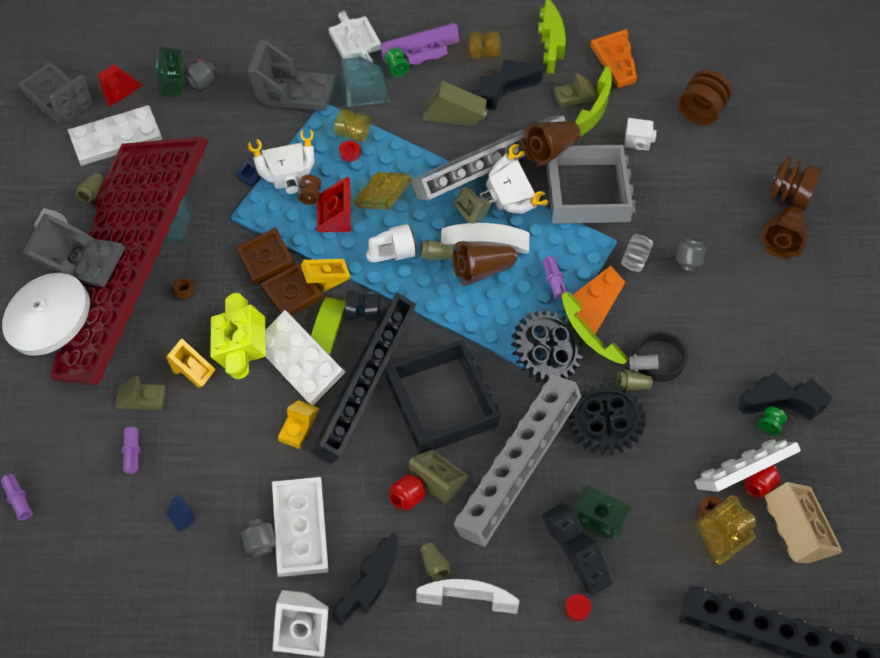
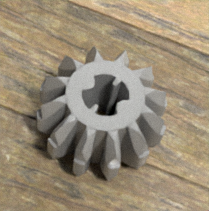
M634 234L621 261L622 266L630 271H642L653 246L652 240L644 235Z

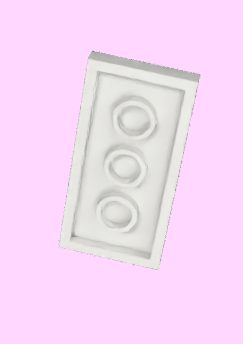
M149 105L68 129L81 166L116 155L122 143L162 140Z
M284 310L265 330L266 358L309 404L314 405L345 373L338 363L287 311Z
M769 440L761 444L762 448L757 451L755 449L748 450L742 453V458L736 461L735 459H730L721 464L722 467L717 470L710 469L701 473V478L694 482L698 490L720 491L801 450L797 442Z
M321 477L272 482L278 577L328 572Z

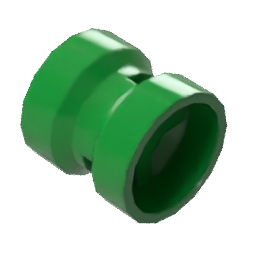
M393 48L385 54L384 59L393 76H403L410 70V64L405 59L402 49Z

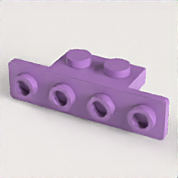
M456 23L382 42L380 46L383 61L386 63L384 56L393 48L402 49L405 59L412 65L421 64L428 59H439L443 55L448 54L446 46L459 43L458 27Z

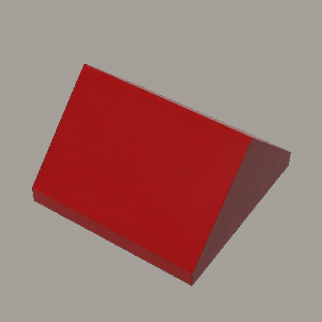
M346 176L320 193L319 202L317 203L318 232H351V185L349 177Z

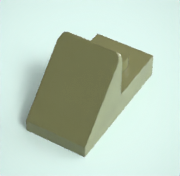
M575 73L573 84L554 87L553 92L560 108L595 101L599 97L593 82L578 73Z
M462 186L453 205L469 223L474 224L483 221L492 203L479 198L470 188Z
M135 376L119 385L115 407L116 409L163 410L166 394L165 385L141 384L139 376Z

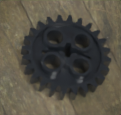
M548 309L543 313L541 310L529 313L514 327L516 332L511 335L516 339L511 343V346L517 348L512 355L519 356L515 363H522L524 365L521 369L522 372L527 369L529 370V378L536 375V382L544 378L545 383L548 382L552 375L567 379L568 376L575 373L574 370L580 366L578 361L583 358L578 354V352L583 350V347L577 346V343L582 339L575 338L574 335L577 332L570 329L572 326L571 322L568 324L564 323L565 316L558 319V312L550 315Z
M601 384L600 390H596L592 386V393L590 394L584 390L583 398H580L569 415L571 435L576 436L577 443H583V449L591 446L592 453L600 449L601 455H604L606 450H609L610 454L614 455V449H618L623 453V446L631 449L632 441L639 442V435H643V427H646V412L643 411V403H638V396L631 397V390L623 393L622 386L614 390L613 384H610L609 389H605L604 385ZM604 402L607 403L608 418L610 422V430L612 436L607 435L606 420L604 417V408L602 404ZM596 429L601 430L600 432H593Z

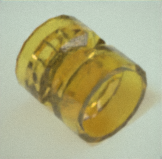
M487 31L485 35L481 32L469 33L471 59H481L484 55L488 58L500 57L499 32ZM481 42H484L485 48H481Z
M341 108L335 119L334 134L345 138L350 135V138L354 141L364 143L370 131L371 117L364 114H357L355 116L354 111Z

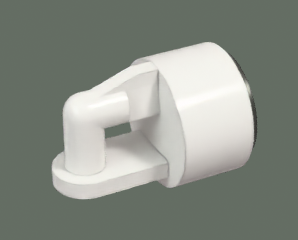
M405 224L388 228V231L371 237L368 241L369 250L366 256L370 262H380L393 258L397 261L415 257L417 248L411 226Z

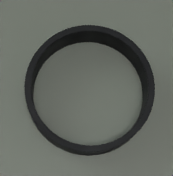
M656 331L645 335L637 345L635 353L637 356H640L639 350L643 345L651 341L660 340L674 345L679 350L682 356V365L669 373H659L651 369L639 370L640 373L651 376L652 380L657 382H667L677 378L682 373L687 361V350L684 343L678 337L668 332Z

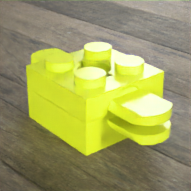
M233 293L225 299V313L211 317V358L223 366L225 372L231 377L242 379L249 373V361L266 357L265 316L251 304L248 305V300L241 294Z

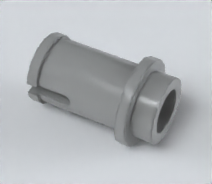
M634 354V356H629L630 370L637 372V370L659 369L658 354L645 356Z

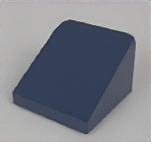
M249 158L245 159L235 175L251 187L262 178L257 172L254 161Z
M177 494L167 511V516L177 530L182 531L193 524L195 519L186 502Z

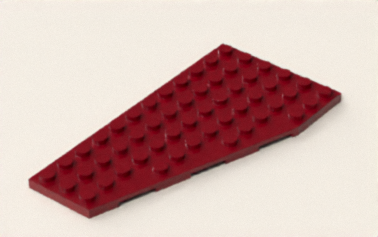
M203 137L121 144L95 199V204L98 206L93 219L92 230L88 231L87 234L94 239L120 243L126 248L105 287L81 283L89 294V313L80 331L73 339L62 346L61 351L56 353L51 373L52 379L58 382L98 386L99 382L103 379L104 371L109 360L114 355L117 342L123 335V329L127 320L133 313V307L137 298L142 293V287L146 278L151 273V267L159 255L161 245L170 231V225L179 211V205L188 191L187 188L196 173L200 159L205 154L208 141Z

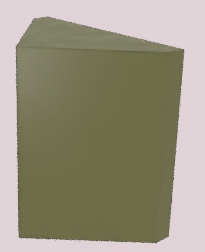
M433 449L417 455L409 461V474L420 478L425 485L424 488L446 505L470 478V476Z

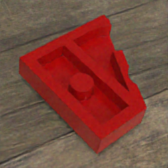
M116 64L98 74L105 102L110 107L142 87V84L137 79L131 77Z

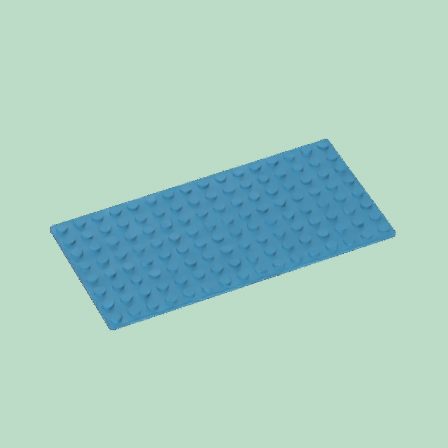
M328 104L326 111L316 110L288 145L302 143L305 146L304 141L301 139V131L303 130V137L305 139L311 137L310 129L313 131L314 138L311 141V145L314 147L315 162L308 175L320 178L321 189L319 193H322L346 176L350 178L351 232H318L317 204L305 205L298 200V192L288 194L285 188L277 189L273 183L266 181L263 177L231 215L233 222L259 235L277 228L286 248L308 260L344 259L351 276L349 278L350 281L370 291H377L380 296L388 300L396 293L401 294L417 304L413 313L516 364L515 362L519 359V356L512 355L517 348L511 346V343L516 340L511 335L516 332L514 327L520 323L519 321L531 312L535 313L537 310H541L543 313L548 309L550 315L558 312V319L565 316L564 323L568 324L569 322L565 308L562 305L563 300H560V297L559 300L554 299L551 286L546 281L547 274L542 263L543 259L548 256L555 258L559 271L564 275L563 282L566 290L573 295L598 276L617 245V241L614 238L582 223H552L551 209L546 206L537 204L536 208L530 211L516 214L505 210L499 211L495 202H493L483 221L478 223L506 225L529 232V254L517 253V261L513 267L472 285L463 286L460 284V282H463L461 277H456L453 258L425 261V259L420 258L421 242L427 241V239L441 243L442 228L469 223L453 204L462 186L470 188L480 198L481 193L488 191L486 186L488 179L480 176L430 200H418L410 179L450 161ZM345 141H354L360 146V157L354 162H346L340 158L339 147ZM405 224L411 226L417 248L415 257L397 261L394 258L380 262H370L367 260L368 241L371 237L388 231V228ZM522 363L516 364L520 367L524 366Z

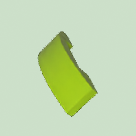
M606 66L598 80L597 94L599 97L590 112L582 109L575 121L580 128V136L592 129L605 112L612 82L610 67Z
M569 291L564 292L562 300L565 311L580 337L596 352L614 362L625 364L629 361V358L615 342L608 347L602 343L578 316V313L584 309L583 306Z
M326 297L319 310L311 337L331 355L340 322H343L346 301Z

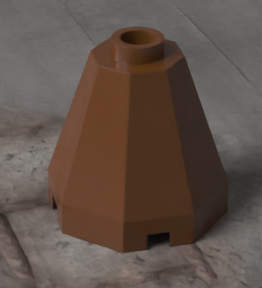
M795 206L787 207L766 222L759 240L766 245L765 250L768 254L783 260L790 259L794 255L796 257L801 256L809 238L806 216L802 209Z

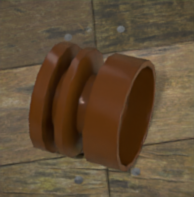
M707 69L697 71L678 99L679 111L687 120L701 126L713 124L731 98V84L723 75L716 71Z
M787 156L783 164L779 166L773 180L770 199L776 200L778 193L782 192L781 203H784L790 195L793 197L792 206L798 207L805 212L822 169L809 164L804 172H800L801 161L797 160L794 169L790 168L792 158Z

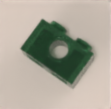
M161 47L156 60L159 96L180 97L185 84L181 49Z
M586 485L574 507V511H576L582 527H590L596 530L602 537L616 540L629 515L631 506ZM595 512H602L605 514V517H598L595 515Z

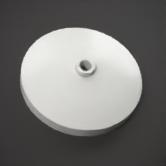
M50 273L30 281L14 295L5 310L2 321L4 337L14 349L26 355H43L61 348L74 338L87 319L90 299L86 288L78 279L66 273Z

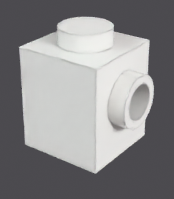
M628 118L624 147L649 151L651 142L655 143L656 139L653 121Z

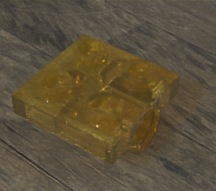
M377 172L372 176L365 188L360 191L354 203L358 208L389 210L412 179L408 173Z
M733 495L695 522L714 563L722 565L756 538L753 528L757 525L754 516L748 510L742 508L738 497Z

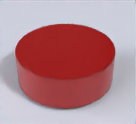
M345 141L340 145L339 155L342 160L354 162L359 159L361 152L358 143Z
M580 594L570 596L565 605L566 615L571 620L577 622L585 620L591 611L590 601L587 597Z

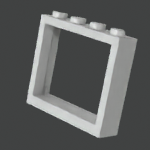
M623 145L570 146L550 163L546 164L552 223L631 222L632 213L636 212V201L632 200L633 184H629L631 170L627 169L628 155H625ZM615 165L621 204L562 205L558 166Z

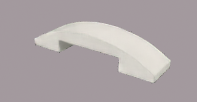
M466 223L442 228L441 243L453 246V250H457L458 246L454 245L458 241L510 245L517 253L529 254V232L515 227L491 223Z
M450 579L432 582L417 588V602L442 605V597L451 596L493 601L492 611L514 614L518 612L519 600L501 588L480 581Z

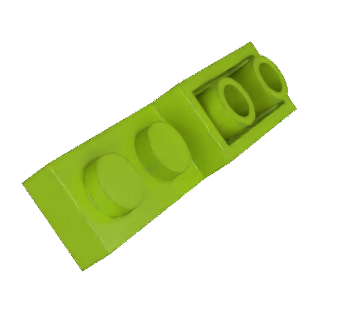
M546 0L545 7H541L540 19H543V22H539L538 34H542L541 42L545 43V50H548V53L544 52L543 64L547 65L546 73L554 74L556 59L564 60L566 37L563 21L558 10L551 0Z

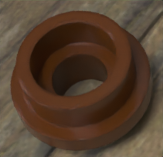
M180 278L174 282L172 292L177 299L186 300L193 296L195 287L189 279Z

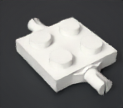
M340 12L338 17L341 23L329 28V35L344 61L361 57L365 65L371 64L372 59L369 53L381 50V42L366 16L358 19H349L346 12Z

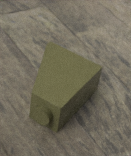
M441 81L425 102L422 119L425 121L475 127L480 120H484L487 114V109H485L487 100Z

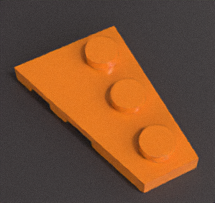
M627 29L591 40L590 46L604 68L606 66L610 67L612 80L617 88L636 83L637 75L634 60L631 56Z
M612 266L608 267L573 294L575 299L584 308L578 313V316L594 334H596L625 284V281Z

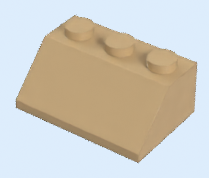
M786 482L764 496L767 502V510L775 518L778 525L777 531L784 538L788 546L787 552L795 562L808 564L843 552L811 487Z

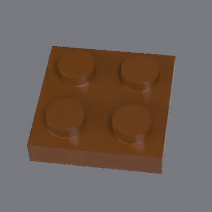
M277 228L236 246L254 284H258L295 265Z
M299 263L260 284L261 289L280 315L285 310L293 316L323 299V295L314 283L306 282Z

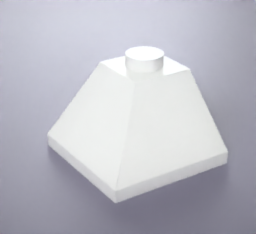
M282 590L276 603L273 651L324 657L329 607L308 593Z

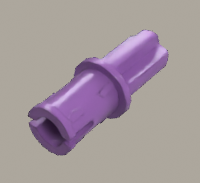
M548 256L542 261L547 274L546 281L551 286L554 299L559 300L560 297L561 300L562 294L567 292L563 282L564 275L559 271L555 258Z
M127 427L123 431L124 446L121 448V452L124 455L123 471L135 474L138 470V454L141 452V448L138 446L139 430L136 427Z
M13 474L3 476L1 483L8 496L7 502L12 505L17 519L20 521L28 519L33 515V512L25 499V491L21 490Z

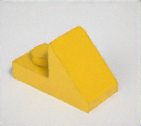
M344 259L303 260L301 264L306 282L318 283L321 293L349 280L351 277Z
M180 339L166 356L173 373H183L198 388L202 387L216 370L183 339Z
M299 400L287 408L288 418L278 435V441L301 449L320 408Z

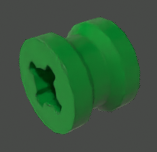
M767 407L763 413L764 418L760 419L758 427L765 434L778 436L782 430L781 425H784L787 420V415L776 407Z

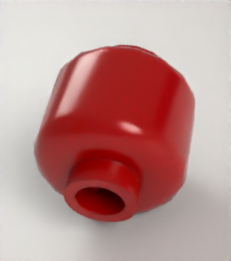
M771 465L744 479L745 489L756 498H765L764 496L775 490L781 481L780 474L775 465Z
M410 474L403 475L395 481L389 490V499L392 505L397 509L412 510L425 498V485L423 481Z

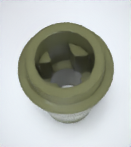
M93 173V175L79 184L75 192L77 199L86 204L93 202L104 182L103 176L99 173Z
M430 239L421 242L420 258L425 259V261L452 259L453 246Z
M629 370L619 371L616 378V387L618 389L622 386L623 393L631 390V392L650 390L652 388V377Z
M433 543L423 545L420 551L428 577L432 578L433 581H441L448 577L451 572L449 569L450 563Z

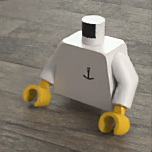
M310 129L311 137L309 139H305L303 137V130L301 131V139L304 141L305 146L302 143L262 150V154L259 151L262 146L260 140L256 139L257 149H253L249 142L248 150L254 153L255 157H253L258 174L266 181L273 183L275 188H285L288 194L298 192L301 177L310 174L315 162L314 147L311 145V141L314 138L313 131Z
M514 144L510 147L509 153H506L493 166L486 183L488 191L481 193L480 198L491 203L495 202L499 211L505 210L509 213L523 214L536 208L537 204L541 206L547 205L548 200L539 201L540 196L546 193L541 191L534 193L518 160L514 161V158H520L524 155V151H521L518 155L515 154L514 150L519 145Z

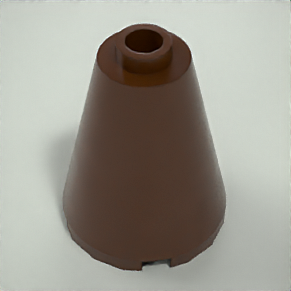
M574 121L531 123L524 128L523 132H525L524 138H521L523 151L530 161L534 160L538 166L546 165L579 140L580 128Z
M458 241L454 245L458 246L457 251L453 252L452 255L456 277H461L463 282H460V284L463 286L472 285L513 267L517 261V252L510 245Z

